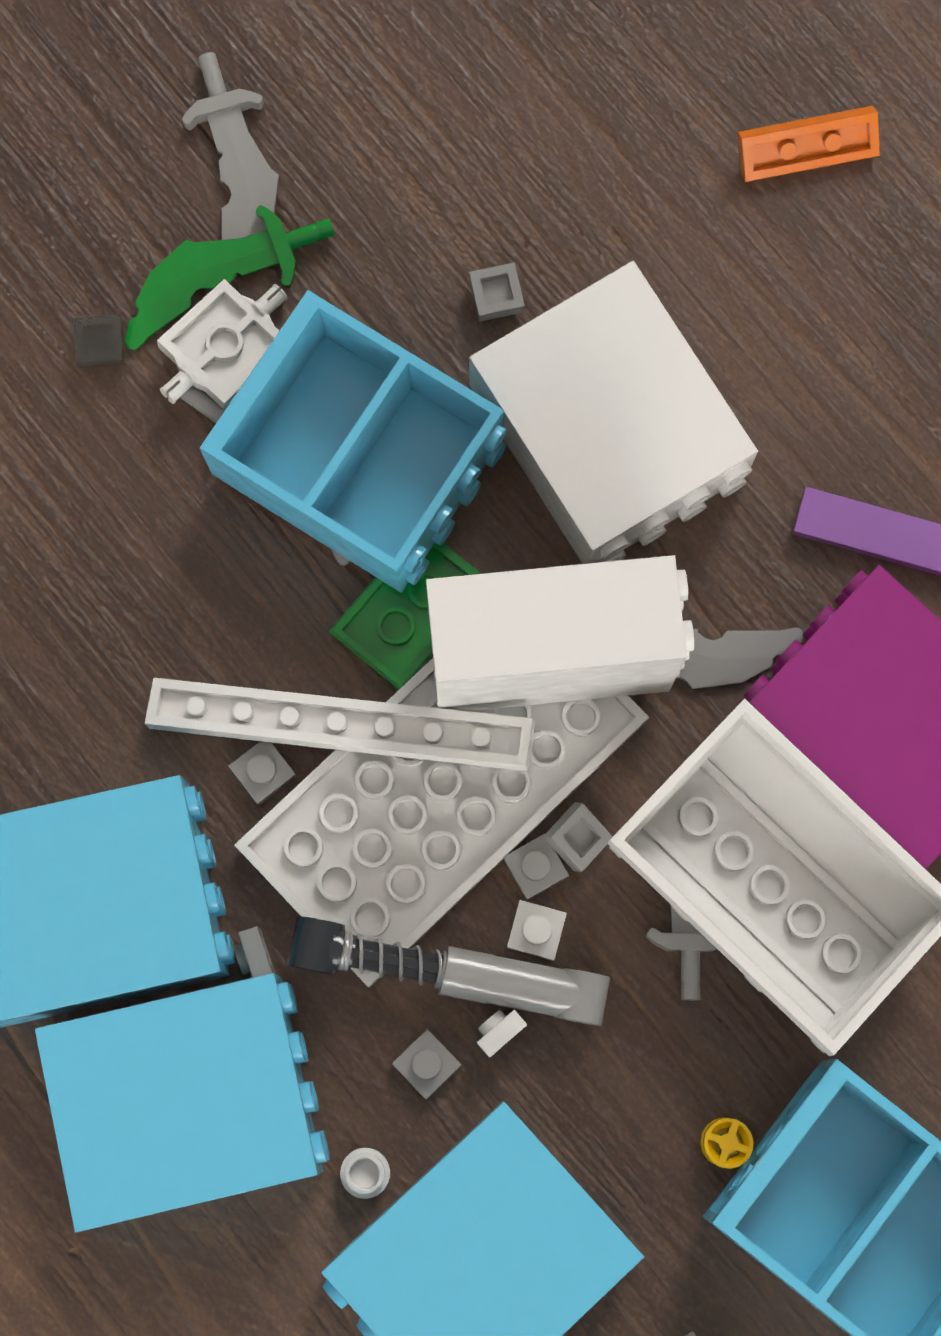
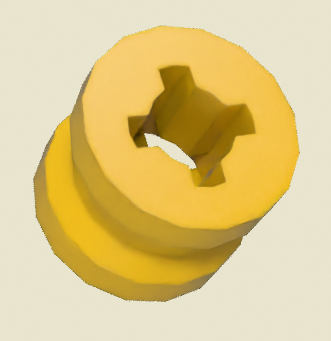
M725 1117L714 1119L705 1126L701 1133L700 1146L702 1153L709 1162L716 1166L728 1169L740 1167L749 1159L753 1151L754 1142L752 1134L747 1126L737 1119Z

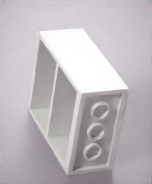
M634 260L469 357V385L471 389L504 410V428L507 429L504 441L582 564L622 560L626 556L624 549L640 541L642 546L655 541L667 531L664 525L678 517L681 518L682 522L695 517L707 507L704 501L718 493L723 498L733 494L747 483L744 478L752 472L751 466L758 450Z
M675 555L426 579L438 708L474 711L669 692L676 677H680V670L684 669L685 660H689V651H694L691 620L683 621L682 618L683 601L688 600L687 575L685 570H677Z

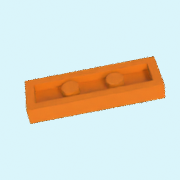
M873 106L740 131L738 132L741 176L745 182L880 156L878 112Z

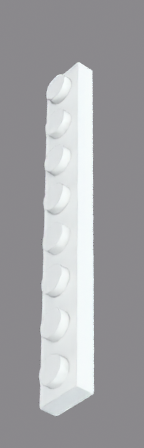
M153 678L145 725L149 729L523 771H528L535 726L533 718Z

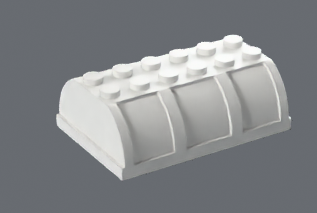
M746 699L739 703L607 842L610 846L609 848L619 858L622 857L671 904V908L685 921H689L744 974V978L759 992H763L811 1038V1042L821 1052L826 1053L828 1056L837 1053L941 936V884Z

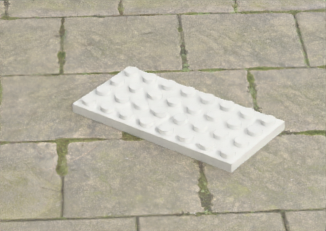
M433 658L386 703L438 708ZM629 696L469 711L533 718L535 726L528 771L335 750L234 846L301 916L345 925V932H352L353 935L359 933L364 940L374 941L379 937L382 943L393 945L399 941L402 947L411 948L647 722L649 716ZM351 968L368 988L380 978L377 972L365 970L364 973L360 974L359 969Z

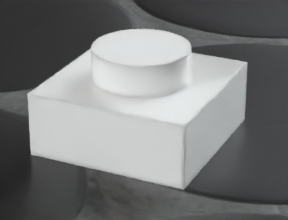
M520 900L507 948L554 961L567 913Z
M499 1009L478 1028L483 1037L477 1044L490 1058L527 1024L515 1010L505 1016Z

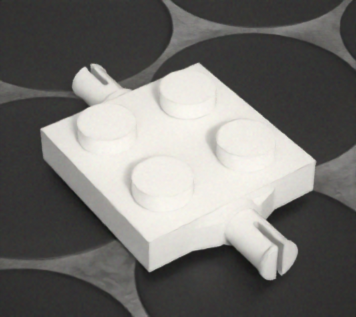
M225 279L220 282L157 340L158 348L176 364L179 371L167 384L160 388L165 398L168 397V401L174 404L190 387L194 386L205 391L225 410L278 334L279 330L274 326L269 315L288 299L286 293L282 289L280 290L278 285L273 284L262 297L254 301L241 295Z

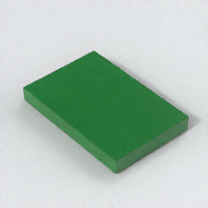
M434 543L425 557L429 561V565L416 585L408 582L402 593L375 577L328 631L330 636L397 691L433 658L426 579L481 574L444 543L441 546Z

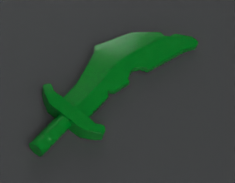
M260 205L256 209V215L265 223L267 229L265 231L237 239L205 242L185 240L149 273L135 302L138 308L137 316L129 320L125 338L127 347L133 351L139 349L149 337L191 308V300L197 291L203 289L213 290L224 279L230 284L234 281L237 274L243 277L279 264L283 273L281 284L283 287L290 288L296 266L292 250L335 236L330 219L327 218L285 233L281 220L272 211Z

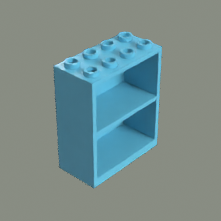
M307 290L200 446V450L212 475L402 593L408 582L416 585L429 565V561L425 557L434 543L441 546L450 535L455 525V521L451 518L459 505L463 504L467 507L476 496L481 486V482L477 478L485 466L488 465L493 468L501 458L507 446V443L503 441L507 429L504 428L503 409Z
M181 775L0 815V1028L230 976L228 965L236 963L235 952L230 934L226 935L225 931L221 932L218 917L226 915L225 903L220 886L216 887L215 882L211 883L209 869L216 867V860L211 840L207 839L205 834H201L199 821L207 820L202 794L197 792L195 785L190 786Z
M271 973L35 1029L75 1233L319 1175L324 1171L322 1163L330 1160L329 1149L324 1130L315 1132L311 1112L319 1111V1104L313 1081L304 1082L300 1063L308 1062L309 1059L303 1033H299V1031L293 1032L290 1014L298 1013L292 984L288 982L283 983L282 977Z
M821 1060L753 1149L749 1159L740 1166L703 1215V1218L849 1336H941V1141L839 1060Z
M502 1101L326 1265L321 1272L327 1279L322 1287L341 1309L349 1304L360 1316L359 1323L356 1326L364 1336H562L633 1269L644 1256L510 1107Z

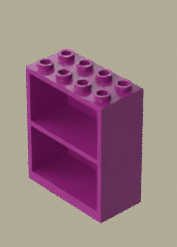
M878 565L869 576L861 570L834 600L840 607L835 611L828 605L802 634L808 641L802 645L795 640L770 668L775 676L769 680L762 675L737 704L739 705L741 701L746 699L922 867L927 869L941 853V620L885 569Z

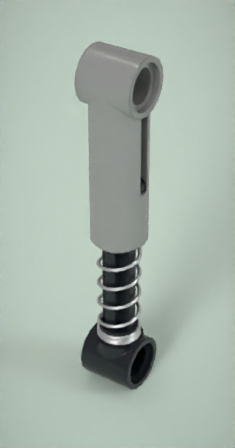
M297 916L287 966L336 975L337 970L340 969L341 971L343 969L347 971L350 968L359 969L360 974L364 973L365 970L377 972L380 978L384 974L397 976L400 982L404 978L418 980L420 986L423 982L433 983L438 995L554 1016V1018L595 1026H602L610 981L609 976L567 968L560 969L447 946L442 953L438 949L431 953L422 951L418 945L413 949L402 947L399 941L393 945L382 943L379 937L374 941L364 940L359 933L353 935L352 932H345V925L303 916Z

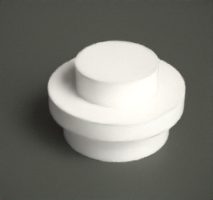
M356 1149L348 1154L341 1165V1182L344 1188L357 1198L368 1199L375 1197L386 1188L389 1182L390 1167L388 1161L375 1149Z

